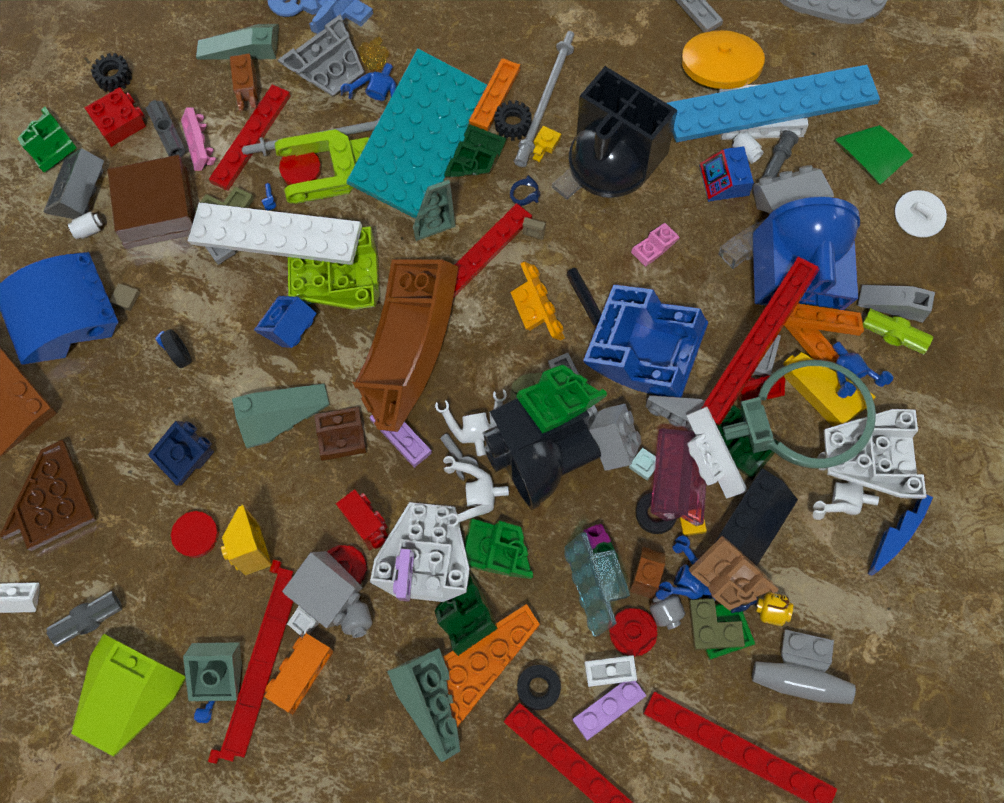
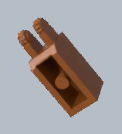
M250 53L230 56L233 90L237 98L239 110H244V101H249L252 109L257 108L256 99L259 97L256 72Z

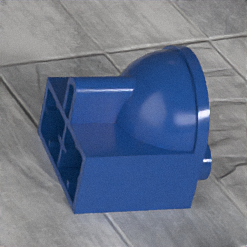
M810 197L786 203L771 212L767 219L753 232L755 304L767 306L798 257L819 267L817 275L798 304L844 310L858 299L855 238L860 226V213L858 209L850 202L842 199Z

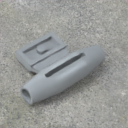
M785 630L781 647V656L784 663L755 662L753 667L752 681L779 693L817 702L852 704L855 697V684L825 673L832 664L834 640Z

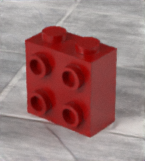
M120 87L84 107L110 147L146 127L142 120L145 118L143 112L139 107L135 108L133 106L135 102L129 93L125 94Z
M354 489L335 503L342 516L369 551L373 548L378 549L385 543V539L388 537L385 530L388 527L378 511L372 512L374 509L364 493L359 495Z

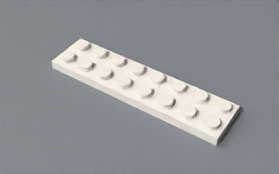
M199 203L188 242L191 245L353 265L362 224L359 221Z

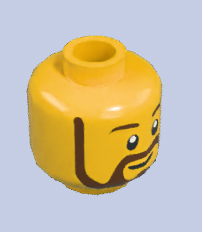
M768 592L765 593L763 599L758 598L756 612L760 613V620L763 623L783 626L791 620L793 603H790L786 595Z

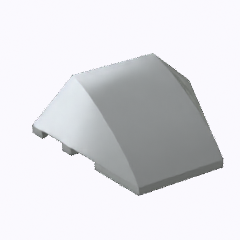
M341 14L327 23L324 30L298 49L294 50L293 48L277 60L332 97L341 91L340 89L343 84H351L364 74L357 53L350 41L348 31H346Z

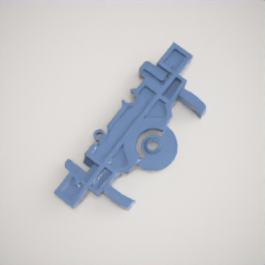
M268 0L271 11L279 16H293L302 10L312 15L316 14L310 23L311 31L316 34L324 30L325 25L340 14L343 20L347 18L361 27L373 15V9L359 0H301L299 5L296 4L297 0H291L288 3H285L286 0Z

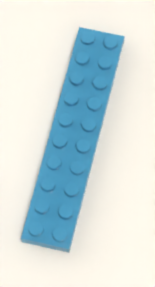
M862 65L667 102V104L677 109L673 135L675 142H681L878 104L880 98L868 66Z

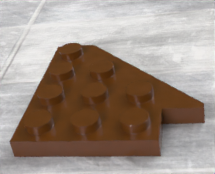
M60 440L40 450L0 533L2 539L6 540L21 532L27 549L33 551L96 521L65 441Z

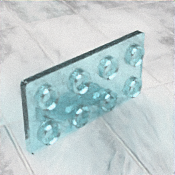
M583 532L565 546L564 554L572 570L573 583L578 588L580 604L587 616V626L592 631L593 637H597L617 624L610 602L630 596L615 549L593 554L587 533Z

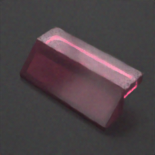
M659 429L651 513L665 521L681 517L691 524L699 526L704 524L707 484L699 473V467L695 459L689 453L687 443L696 437L692 431Z

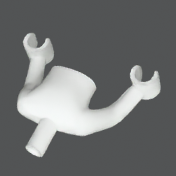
M504 389L503 399H497L494 391V409L502 406V402L506 399L507 393ZM445 400L447 405L445 410H439L436 402V410L442 413L455 437L461 443H475L477 456L486 455L484 450L485 439L482 432L491 428L486 413L462 417L463 429L461 430L449 411L448 402Z
M820 453L817 459L826 458V453ZM849 481L848 483L836 482L833 490L832 504L817 501L813 506V509L816 511L813 512L812 516L816 520H821L827 512H843L849 515H858L861 512L863 503L878 505L879 496L864 494L863 486Z
M451 456L443 459V462L446 464L452 463V466L444 468L446 473H453L457 470L469 473L478 479L477 481L466 483L467 507H474L460 514L450 513L447 519H454L456 523L447 525L448 529L456 530L459 528L460 522L491 512L494 509L495 497L509 496L508 486L494 487L491 475L472 464L455 462V459Z

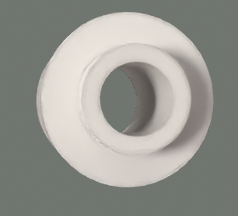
M748 132L744 134L739 133L734 138L732 147L744 146L747 159L751 164L763 155L762 146Z
M90 211L73 219L72 223L68 224V227L77 240L79 238L84 239L101 231L100 226L103 223L97 213L93 215Z

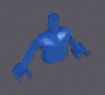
M386 63L382 72H370L352 84H343L340 89L341 96L347 91L349 92L348 97L351 99L353 97V90L369 81L365 90L369 97L378 101H384L389 91L392 97L397 88L396 82L389 76L393 68L392 65Z
M840 342L833 345L834 350L839 355L836 364L847 368L860 379L868 374L875 379L876 385L883 387L885 384L889 385L893 381L894 377L890 372L883 371L878 375L867 366L858 353H848ZM836 370L841 387L837 392L838 396L841 398L852 396L856 391V387L852 383L846 382L845 375Z
M679 536L675 540L676 544L673 546V551L676 553L684 552L693 565L698 559L689 548L690 541L686 536ZM686 564L679 569L675 577L674 585L677 587H673L669 582H663L659 585L661 590L656 592V597L660 600L666 599L671 594L687 596L692 600H697L702 595L709 599H715L712 597L708 587L690 573V567Z

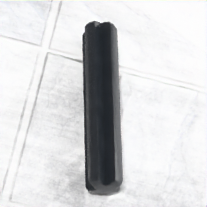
M572 268L567 271L566 276L592 324L597 326L602 314L579 271L576 268Z

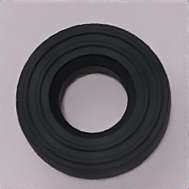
M170 329L160 335L167 354L179 368H184L192 362L185 344L175 331Z
M651 492L639 500L635 514L638 524L646 532L662 534L669 531L675 525L678 518V509L675 501L669 495L662 492ZM652 505L662 506L666 512L665 518L661 521L651 520L648 516L649 507Z
M530 666L519 676L517 693L521 702L530 709H548L556 703L560 696V679L555 671L547 666ZM535 678H542L548 683V692L543 697H535L529 690V685Z

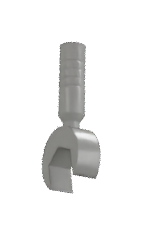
M444 434L440 438L454 459L458 460V462L478 467V463L474 458L462 457V453L448 434ZM456 470L457 476L464 480L462 471Z

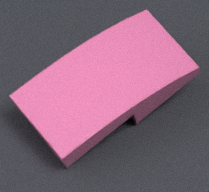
M664 223L650 232L648 238L634 246L631 253L646 267L667 251L679 239V236Z

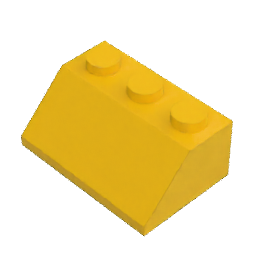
M244 505L239 506L222 536L224 546H221V551L224 559L229 560L236 570H240L244 575H248L270 567L272 563L259 523Z

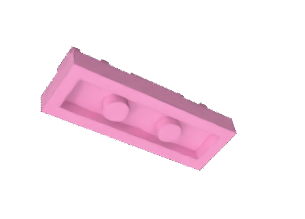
M186 107L181 123L194 170L202 171L205 164L213 165L216 158L209 157L213 153V148L204 147L205 137L201 133L206 128V124H201L204 116L201 114L195 115L194 108Z

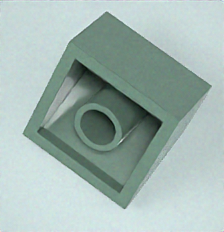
M240 642L192 643L183 656L188 701H237L242 668Z

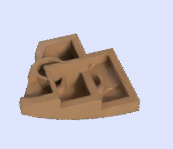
M723 536L689 568L690 573L708 587L712 597L728 610L739 607L743 603L755 601L757 596L768 592L775 593L779 590L753 562Z

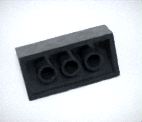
M762 468L716 541L721 536L725 537L757 566L798 499L781 479Z

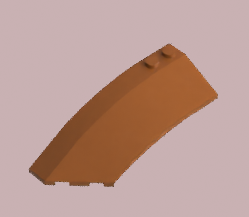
M392 259L385 301L378 328L365 363L356 381L352 382L355 389L360 391L362 395L361 400L367 411L373 415L375 419L374 424L378 430L399 431L422 394L432 373L446 333L458 266L447 261Z
M0 345V456H3L55 416L57 412Z

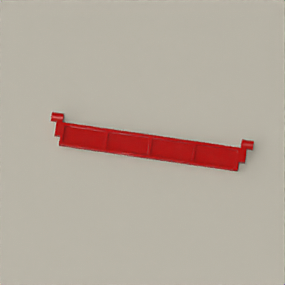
M273 560L269 572L277 574L221 751L211 749L207 762L217 764L219 758L234 762L235 756L242 758L246 756L266 692L265 689L269 683L294 603L293 600L282 592L292 579L294 572L280 568L282 563L280 561Z

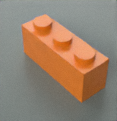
M307 633L297 639L293 646L294 652L290 658L284 659L279 667L281 672L276 679L273 678L268 683L265 689L267 693L264 697L292 715L334 652L331 648Z

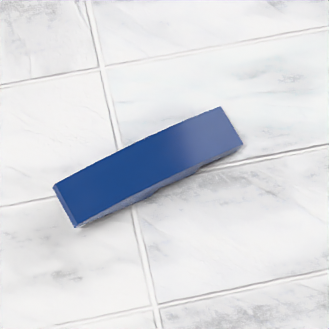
M926 494L925 499L918 498L913 511L907 510L900 516L896 529L889 527L883 533L868 571L869 575L873 576L883 568L911 539L925 517L933 499L932 496Z

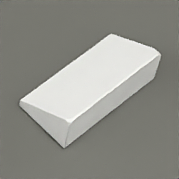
M0 584V613L36 612L40 584Z
M634 656L584 662L588 687L637 681Z

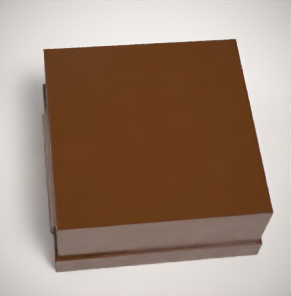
M179 155L107 169L114 228L125 249L188 237L190 235L195 218V207L190 174Z

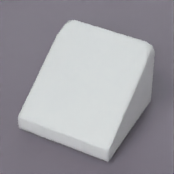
M298 606L287 623L302 637L305 633L310 635L319 624L316 619L300 606Z

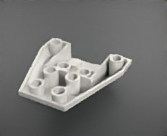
M891 409L876 414L872 436L863 450L849 461L827 468V474L899 498L925 499L924 475L917 474L913 437L918 432L916 410ZM867 417L825 429L826 458L840 455L854 446L865 430Z
M409 502L374 559L370 582L396 597V594L393 593L394 580H398L399 571L396 570L395 566L397 555L400 556L401 549H410L414 553L410 599L444 602L466 593L469 565L460 526L456 530H450L447 527L449 524L456 523L454 519H447L450 513L457 514L456 508Z

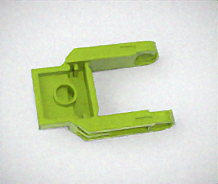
M334 129L282 138L276 141L274 144L276 155L282 157L329 151L335 175L334 177L287 186L284 190L287 202L296 204L350 194L354 187L346 184L369 137L349 140L347 135Z

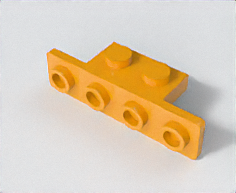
M523 261L520 265L527 282L510 293L525 329L531 331L545 322L551 337L562 341L565 339L562 333L564 329L562 324L556 319L554 314L556 310L547 298L546 294L548 292L546 287L540 282L538 277L540 273L535 265Z

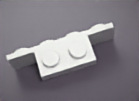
M708 407L686 415L696 435L694 439L687 443L689 453L695 459L699 467V473L707 486L718 481L726 499L747 492V487Z

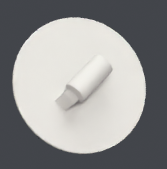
M916 190L904 194L898 200L895 207V217L899 226L908 234L916 237L933 236L946 223L947 214L942 201L934 194L926 191Z

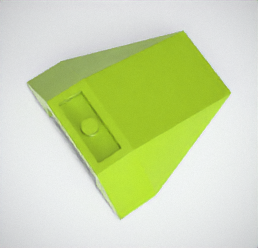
M371 226L361 229L353 265L289 257L288 296L299 297L302 301L353 310L375 307L380 297L378 255Z
M103 634L90 656L71 734L115 757L175 699L186 680V676Z

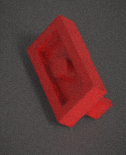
M771 375L760 377L759 379L750 377V381L747 382L739 395L740 403L741 401L757 398L764 382ZM784 375L773 385L767 399L785 396Z

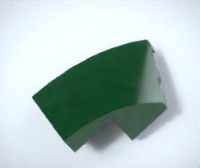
M468 124L464 134L465 138L463 142L459 141L454 156L450 158L443 175L447 178L490 174L506 145L507 138Z
M732 405L720 426L717 424V428L737 469L750 479H753L775 452L764 450L753 453L748 435L726 440L723 427L744 422L741 410Z
M470 571L467 592L441 602L435 609L437 623L449 635L452 650L458 656L498 629L490 607Z

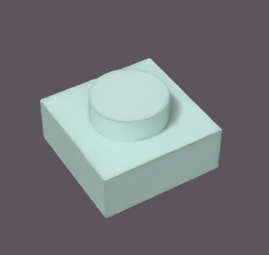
M642 448L632 464L629 465V468L648 481L660 465L661 460Z

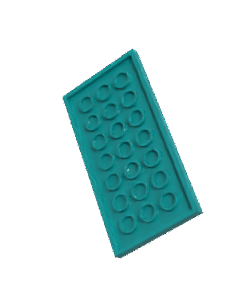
M417 49L349 175L346 184L416 219L427 187L443 182L445 178L443 175L450 158H453L459 141L463 142L469 119L487 84Z

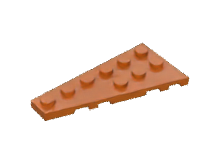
M527 604L497 622V630L459 656L452 651L443 657L450 679L446 681L448 695H452L453 703L450 704L451 715L456 720L457 728L540 626Z

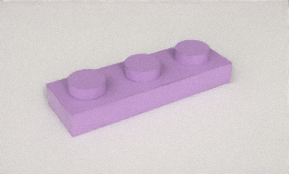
M372 415L370 416V421L374 424L375 419ZM405 422L398 432L380 430L414 468L432 454L428 446Z
M636 681L622 682L572 719V721L587 741L644 699L646 695Z

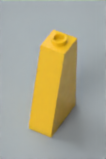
M801 352L796 357L790 356L783 365L787 366L795 362L814 359ZM806 366L792 370L784 375L785 379L832 427L850 422L866 408L861 392L847 378L846 382L852 383L856 387V391L852 396H847L846 398L838 396L837 392L841 387L837 373L828 367Z

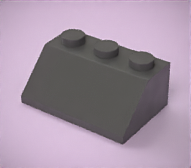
M82 148L66 157L43 212L71 219L86 214L90 208V204H88L89 199L95 194L97 189L95 186L96 181L103 173L102 165L104 160Z

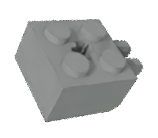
M626 404L599 411L589 429L601 452L600 459L605 471L631 465L641 445V436L638 431H635L633 415L631 411L627 410Z

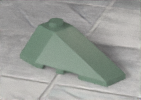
M256 24L198 40L196 58L230 59V56L250 53L252 59H276L279 25Z
M449 179L427 187L413 225L416 241L455 227Z
M325 384L256 392L232 398L236 420L246 448L273 441L277 435L286 430L289 431L298 422L310 418L330 405Z
M440 649L428 652L387 671L397 697L441 762L460 752L456 720L452 718L450 708L453 698L452 695H448L446 682L450 680L449 672Z

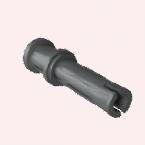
M789 130L781 133V139L773 148L774 155L762 178L772 177L773 179L777 177L784 161L790 158L793 146L799 141L797 134Z

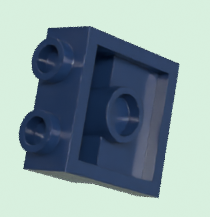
M175 421L148 454L176 486H182L195 469H201L214 453L210 448L212 443L203 436L199 437L195 433L197 430L196 426L189 421Z

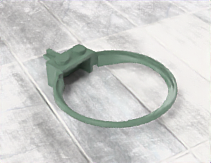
M804 360L789 364L768 377L761 387L757 398L741 401V415L744 422L725 426L723 431L726 440L748 435L753 453L771 450L794 465L815 469L829 468L849 461L863 450L872 436L876 421V411L870 391L856 374L833 362ZM822 366L837 370L852 381L861 392L867 408L866 427L855 445L840 455L823 459L810 458L798 454L781 442L777 445L774 441L764 406L761 405V400L767 399L771 388L783 375L801 367Z

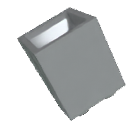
M327 551L311 552L282 592L325 628L338 626L344 620L346 609L349 605L352 607L360 598L359 592L362 586Z

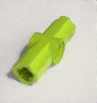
M871 308L863 321V328L883 336L887 343L893 346L903 345L921 354L926 353L933 340L932 335L911 327L910 322L905 318L897 316L891 318Z

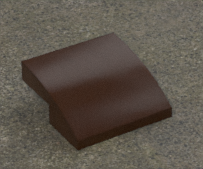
M359 407L315 414L321 461L366 453Z

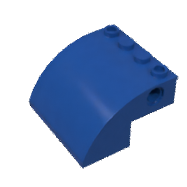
M89 252L60 255L40 260L19 269L0 283V311L21 365L66 358L71 343L110 338L114 333L116 325L119 323Z
M613 285L583 361L596 372L626 387L651 395L681 398L709 322L704 317L700 308L661 304L653 289Z

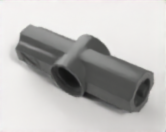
M156 100L149 102L146 110L168 156L179 155L182 157L186 149L163 102Z
M110 591L91 603H83L76 606L69 612L70 615L47 627L46 633L54 646L58 647L79 634L84 635L97 629L100 622L123 610L122 604L116 594Z

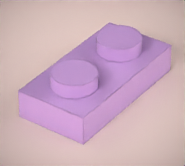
M401 549L400 556L397 555L395 566L396 570L399 571L398 580H394L393 593L396 594V598L400 601H410L414 553L410 549Z

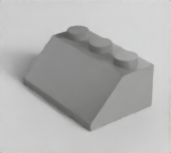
M812 165L800 167L799 171L794 173L792 171L782 172L779 174L780 177L773 179L772 177H764L759 179V183L753 184L757 209L768 213L773 212L786 203L803 198L834 197V193L821 169L812 168Z

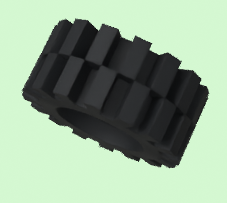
M107 53V57L101 55V60L96 59V64H92L93 69H91L92 76L97 85L105 92L108 90L112 92L119 87H122L124 90L126 88L125 84L129 85L131 83L129 79L132 80V72L126 60L121 55L118 57L116 53H113V56ZM111 70H118L113 76H105Z
M511 100L508 101V105L503 102L501 104L502 108L498 106L497 112L495 111V130L499 132V136L504 135V138H507V140L509 137H511V141H515V137L521 140L522 135L526 137L530 128L531 111L529 112L528 106L525 107V103L522 102L519 105L517 100H515V104H512ZM509 117H518L521 119V122L510 125L505 120Z

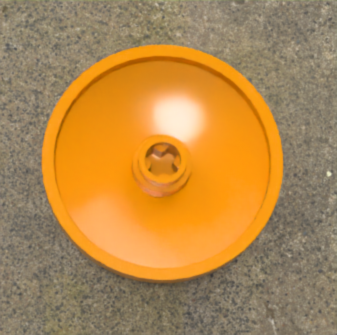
M724 30L709 31L693 37L685 45L682 54V66L687 75L702 85L717 89H734L752 83L762 73L765 61L764 52L757 42L743 34Z

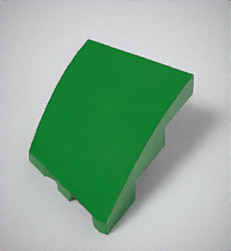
M43 107L41 109L42 116L36 121H31L26 130L17 139L21 146L35 160L38 167L45 173L77 147L50 111Z
M881 125L835 139V142L842 150L849 154L861 169H865L878 185H881L913 156L895 136Z
M562 364L544 371L538 384L518 391L516 397L542 433H545L585 412L605 398L607 392L604 389L599 391L587 383L586 378L575 374L571 369Z
M476 519L470 520L464 544L470 568L512 577L533 578L521 527L498 521L493 525Z

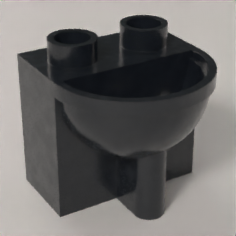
M604 66L579 96L577 136L570 146L568 161L574 180L586 191L608 198L625 196L639 189L669 153L677 109Z
M515 399L489 411L491 428L482 432L487 444L484 450L494 471L498 472L506 468L517 491L530 510L540 507V503L544 502L554 493L563 475L601 457V452L588 429L590 415L587 410L568 422L542 433L520 401Z

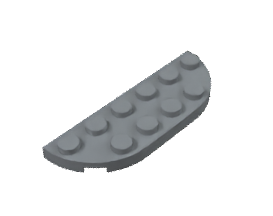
M780 0V2L788 8L804 14L844 24H858L871 17L875 18L884 9L887 0Z

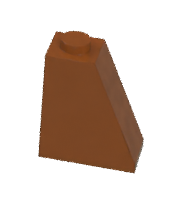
M642 547L630 588L631 593L650 599L654 597L664 570L665 553Z

